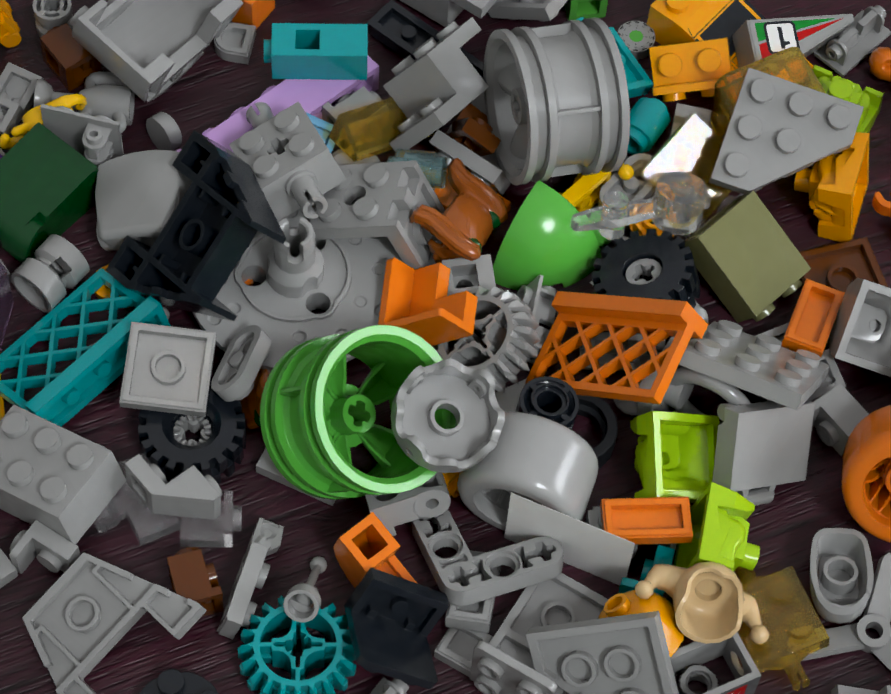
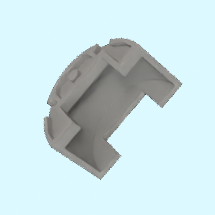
M100 0L90 9L86 5L81 7L69 23L73 26L72 37L139 98L144 102H150L168 90L204 54L203 50L210 45L214 37L218 38L235 17L243 2L241 0H108V2Z

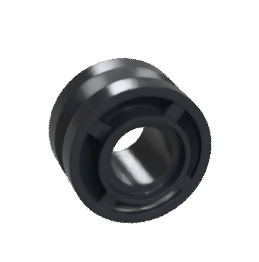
M538 377L529 381L523 387L515 412L541 416L572 430L579 410V399L574 389L565 381L555 377ZM542 409L549 410L552 413L545 412Z

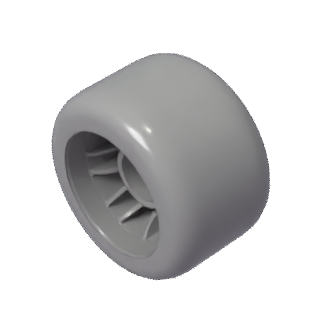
M505 412L504 425L495 448L474 467L459 473L457 481L458 494L464 505L473 514L503 531L506 528L511 492L582 521L597 479L598 459L589 443L564 425L533 414Z

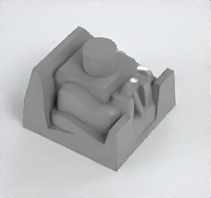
M856 278L848 285L828 338L829 353L834 358L891 377V288L861 278Z

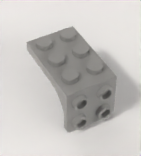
M560 573L551 580L526 587L489 644L482 640L478 641L473 651L470 680L474 682L475 687L483 694H566V691L557 686L554 681L535 671L526 633L531 627L598 619L608 599L563 573Z

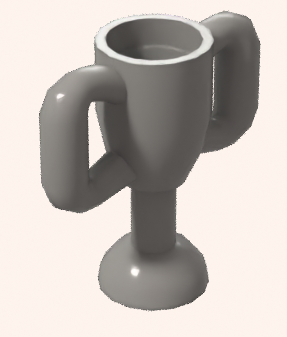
M98 71L91 73L85 79V89L79 92V94L87 98V105L82 111L78 110V112L91 116L102 115L113 121L120 122L121 133H123L126 126H131L133 122L135 93L112 72ZM37 79L34 92V107L47 104L61 96L75 93L54 92L52 86L46 80Z

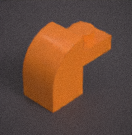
M374 512L340 536L334 544L336 559L354 588L359 585L370 568L417 583L394 555L400 548L399 543Z

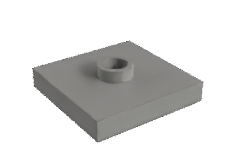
M131 322L119 400L120 407L206 417L217 332Z

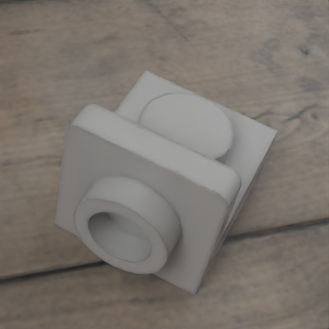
M35 520L27 531L22 530L16 535L11 543L9 556L12 564L20 574L27 569L35 557L45 568L57 573L59 570L65 572L80 557V551L77 545Z

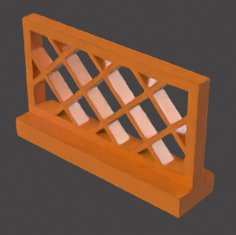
M557 291L551 306L558 312V315L525 384L535 378L544 377L547 369L559 361L562 368L549 377L565 381L574 389L577 395L661 404L690 339H702L708 324L687 301ZM567 328H577L579 333L562 344L561 341ZM605 330L609 331L610 337L595 347L592 346L591 339ZM637 333L642 334L643 339L625 351L622 343ZM670 336L674 337L671 346L658 354L655 346ZM584 345L586 353L569 363L566 356ZM616 348L618 356L600 367L598 359ZM648 351L651 359L633 370L630 362ZM591 364L594 372L580 381H575L573 375ZM621 368H624L626 376L612 385H607L605 379ZM657 371V376L651 389L639 387V381Z

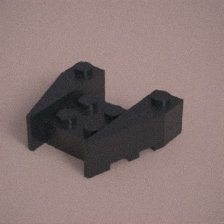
M194 130L172 166L193 181L152 247L127 235L106 271L125 288L146 298L151 296L160 302L161 305L234 321L237 315L215 297L227 282L229 275L245 250L249 247L257 231L284 244L286 237L250 165L229 149Z

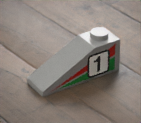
M853 14L746 20L732 35L741 79H744L748 67L779 77L781 73L826 45L831 39L838 37L854 22Z

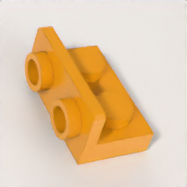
M728 37L649 47L654 85L652 93L653 96L662 95L663 102L686 99L685 92L701 90L702 97L724 95V88L733 85Z

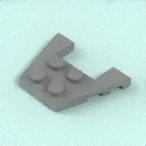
M83 552L22 619L43 665L48 668L56 685V693L97 694L84 681V678L147 611L175 638L180 640L207 610L192 599L180 596L167 588L153 584L126 570Z

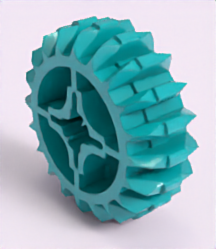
M282 595L278 598V608L274 609L271 605L264 603L262 606L263 617L251 614L249 620L251 629L242 630L241 641L244 644L238 647V658L243 660L240 664V673L243 676H250L247 680L249 690L261 689L259 694H336L334 689L345 692L348 688L346 677H352L356 673V664L352 662L356 658L350 630L347 629L348 621L346 614L335 617L336 606L333 603L323 609L320 608L313 620L304 623L296 622L287 616L283 607L285 597ZM291 627V630L285 636L272 638L271 642H268L279 631ZM306 627L319 631L330 642H325L324 638L313 637L308 633ZM297 639H301V649L303 650L302 656H300V667H296V656H293L294 650L297 649ZM265 663H272V667L283 668L290 674L291 680L275 674ZM325 663H330L322 673L305 679L312 669L324 668Z

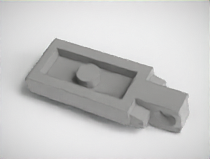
M264 518L258 519L218 626L217 632H219V635L233 640L241 626L249 627L251 614L254 615L257 603L250 601L255 588L262 589L266 581L270 565L264 563L266 556L276 553L281 546L283 526L264 520Z

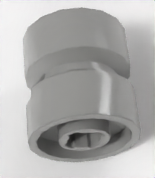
M51 234L35 250V259L27 258L11 275V281L21 296L35 308L48 313L67 295L66 288L73 289L90 271L89 264L82 253L72 243L57 234Z

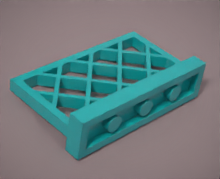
M100 268L0 354V373L6 368L18 367L16 379L0 380V396L10 404L23 408L62 427L124 372L131 322L171 326L161 303L151 296L145 299L138 293L125 288L111 274ZM103 285L111 289L110 298L91 300V295ZM136 307L124 319H117L118 308ZM109 310L108 321L88 323L89 312ZM81 314L79 325L60 327L61 321L68 315ZM107 333L94 345L86 346L87 335ZM78 336L77 348L58 350L59 339ZM50 340L49 351L29 354L30 348L36 342ZM76 359L62 373H55L56 362ZM47 363L46 375L26 377L28 365ZM44 387L30 401L24 400L25 389Z

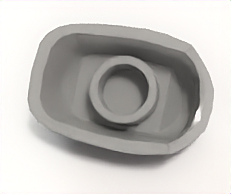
M823 528L814 535L812 540L809 568L810 592L818 614L828 622L837 624L853 622L862 614L872 592L874 571L871 551L865 536L855 529Z

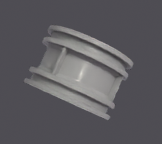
M592 17L582 21L568 20L557 25L534 28L521 26L515 27L511 31L509 29L494 30L487 41L484 56L483 80L489 86L484 91V100L488 124L493 128L492 134L501 140L495 150V155L508 181L513 185H522L529 183L530 180L535 183L538 180L543 182L549 180L550 177L577 173L592 175L600 171L604 173L617 171L622 166L628 150L630 104L622 58L615 38L606 23L598 17Z

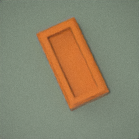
M806 278L781 346L795 352L800 349L807 350L821 357L845 292Z
M689 497L601 499L602 530L631 541L635 545L692 542L693 530Z

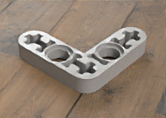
M449 510L437 517H419V519L411 521L412 534L440 591L446 594L448 602L453 605L465 606L551 580L562 572L563 548L557 540L551 537H535L472 556ZM427 520H431L433 524H438L437 533L433 534V529ZM443 547H450L457 551L450 558H441L435 554L436 550ZM505 565L511 567L514 572L508 576L501 577L493 574L491 570L497 566ZM457 581H462V583L467 586H461V584Z

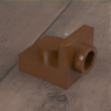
M471 103L458 113L445 133L480 157L493 154L501 142L498 137L492 134L493 128L488 124L487 115Z

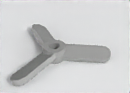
M891 553L881 556L878 561L872 592L865 607L863 617L859 622L792 636L787 642V653L790 658L796 661H806L862 650L866 653H874L891 671ZM868 628L875 629L879 633L880 638H870L865 630Z

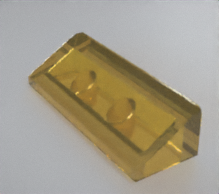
M391 97L338 115L329 137L354 162L392 150L393 148L389 143L401 134L397 126L406 120L407 117Z

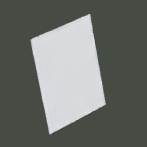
M511 492L504 538L519 543L535 537H551L562 545L564 563L620 586L622 577H627L635 543Z

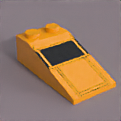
M655 0L650 5L647 25L654 30L655 41L661 45L728 37L733 85L724 89L738 98L744 79H741L732 35L746 20L766 18L748 0ZM804 58L781 73L778 78L800 84L812 72L814 66Z

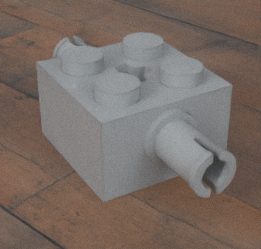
M299 101L289 108L282 110L276 116L273 115L267 103H255L260 114L257 115L252 106L246 112L247 121L252 125L253 130L246 132L240 138L230 143L231 149L235 155L250 165L278 222L300 208L306 218H318L313 205H316L323 215L328 208L327 200L323 194L346 181V177Z

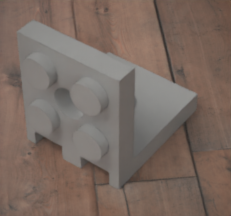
M417 161L338 165L347 180L323 194L328 203V208L323 215L315 205L314 210L318 218L310 220L315 231V240L388 237L403 263L413 269L435 264L433 254L429 250L430 247L427 243L430 239L439 244H442V242L418 223H410V217L413 211L422 204L434 208L442 214L445 209ZM361 197L360 199H358V200L354 203V205H351V203H352L356 198Z

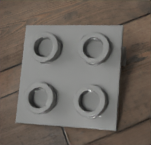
M41 104L43 125L97 167L110 159L124 155L120 122L113 121L102 115L91 116L74 112L64 106L53 107Z

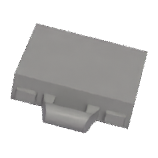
M807 400L798 410L773 401L744 405L720 404L717 414L723 422L718 425L712 482L739 493L755 506L769 504L773 501L776 485L805 481L815 403Z

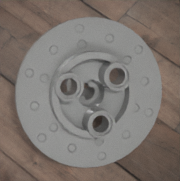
M356 198V199L351 203V205H354V203L358 200V198ZM300 208L278 222L286 237L284 244L257 231L249 247L245 250L229 275L227 282L215 297L237 315L234 321L195 312L192 313L202 330L217 332L216 345L224 352H226L234 336L242 329L251 325L259 326L271 339L269 355L262 363L260 369L272 371L273 367L286 352L312 337L342 334L351 330L378 325L386 261L394 257L402 261L388 237L315 240L316 235L310 223L311 219L306 218ZM250 279L254 282H259L261 284L258 286H249L244 282ZM315 309H321L326 312L322 314H315L311 311ZM346 354V362L356 358Z

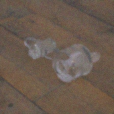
M672 171L659 177L656 183L655 195L652 198L629 201V198L619 190L608 192L603 197L602 206L573 214L571 228L574 231L599 230L603 237L608 240H614L624 235L625 226L652 219L657 228L662 231L671 232L685 241L701 226L704 209L710 207L711 195L707 191L705 182L700 177L689 172Z

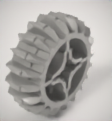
M479 286L475 294L478 298L473 335L432 347L443 360L455 359L469 368L488 371L495 379V390L505 393V385L508 381L519 384L516 375L520 370L530 371L526 363L527 359L538 356L532 345L540 341L538 333L535 331L539 325L530 311L531 308L524 301H521L515 293L508 290L505 292L502 288L496 286L490 291Z

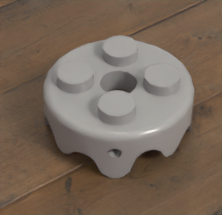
M445 359L429 366L422 367L420 365L416 367L398 389L392 402L390 416L393 434L406 456L417 465L440 473L461 472L481 462L497 445L505 421V411L501 409L496 399V382L494 377L484 369L469 368L455 359ZM447 409L452 412L456 419L455 428L444 429L440 427L435 420V411Z

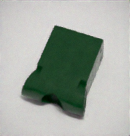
M39 122L0 159V240L2 248L21 264L27 258L35 259V250L51 234L61 236L96 204L95 189L98 167Z

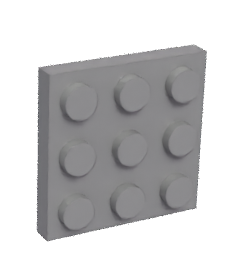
M728 320L713 321L708 325L702 339H691L679 363L683 367L794 410H798L826 380L830 368L829 364L821 362V357L813 352L801 349L797 350V352L782 347L781 341L768 335H758L755 337L742 332L743 328L739 324Z

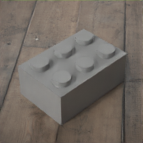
M13 405L0 420V509L31 525L37 520L76 545L127 480L111 450Z

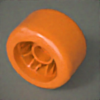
M888 405L867 415L851 432L844 449L841 488L845 505L852 518L871 535L890 543L891 405Z

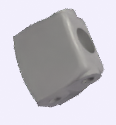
M172 150L139 151L110 159L98 165L95 189L96 233L98 241L104 250L118 251L127 235L152 247L193 182L172 166L180 152Z

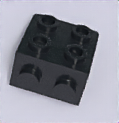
M370 568L344 605L357 663L369 672L381 673L402 680L411 686L417 685L426 689H432L437 683L438 678L427 636L450 606L446 594Z

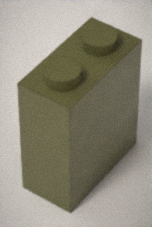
M754 190L732 200L684 241L685 246H689L696 268L737 323L751 318L758 322L765 318L775 309L773 302L778 297L782 296L785 298L799 289L803 284L800 278L811 269Z

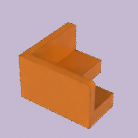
M394 257L386 261L378 325H391L407 329L423 338L431 346L473 335L478 297L467 290L447 296L450 268L440 262L413 269Z

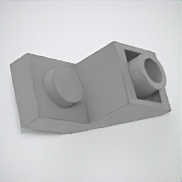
M140 454L125 463L127 484L153 514L215 520L221 516V496L223 495L221 488L209 474L203 476L194 465L168 482L161 469L154 463L148 465Z

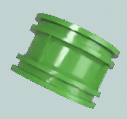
M391 325L368 326L342 334L310 339L296 345L286 352L273 367L265 383L261 398V431L266 449L274 465L296 488L322 499L335 500L357 498L365 495L401 493L424 484L437 472L417 465L406 456L396 441L392 431V424L391 429L374 424L376 420L374 406L389 400L391 409L398 389L416 367L420 365L422 367L429 366L443 359L428 342L417 334ZM346 354L358 358L371 368L360 388L352 384H346ZM447 409L435 411V420L440 427L444 429L455 428L456 419L452 412ZM361 443L378 462L367 474L352 466L350 448L356 447Z

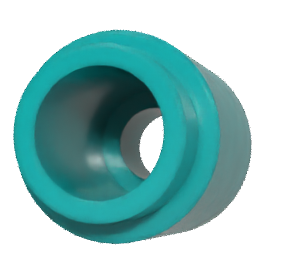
M640 98L630 110V136L627 153L634 155L649 151L670 124L671 117L668 109L659 99Z

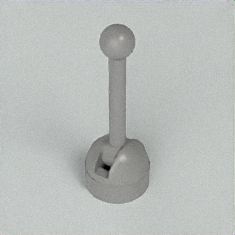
M317 556L311 560V573L307 582L294 585L289 589L284 599L283 607L285 613L296 622H309L318 614L321 606V596L318 589L314 586L319 574L327 569V562L323 557Z

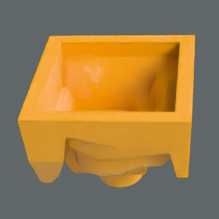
M856 132L853 142L848 149L815 162L813 169L805 168L796 173L794 190L809 193V206L814 210L813 215L819 220L818 237L837 242H846L853 239L868 187L870 133Z

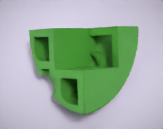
M540 180L536 182L514 217L493 265L495 283L517 291L521 286H527L540 274L544 276L542 286L560 283L563 284V287L571 286L588 276L595 269L594 262L596 258L601 259L599 242L585 218L568 200Z

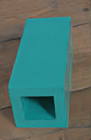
M272 23L271 39H264V63H271L272 79L367 80L368 24Z

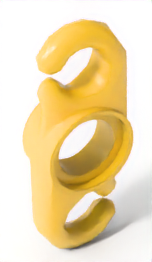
M75 93L61 96L45 105L53 107L64 106L73 110L71 107L75 105L76 110L82 111L87 105V98L82 94ZM41 105L30 109L23 115V123L13 127L11 130V134L14 137L10 138V135L6 133L0 136V147L2 149L10 150L38 122L43 125Z

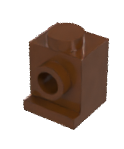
M67 23L53 27L40 37L43 61L69 92L84 84L85 79L91 73L102 71L101 63L72 37V29Z
M188 547L179 550L174 556L166 557L169 578L174 593L187 599H192L202 605L207 610L202 617L224 611L223 593L218 583L213 562L205 564L201 549Z

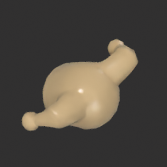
M700 562L689 568L669 564H655L647 573L645 579L635 585V594L640 599H649L656 588L663 590L672 597L676 626L684 636L693 641L705 644L720 643L735 635L740 630L742 621L751 629L749 635L755 644H763L769 638V631L762 625L756 599L743 591V585L737 575L723 564Z

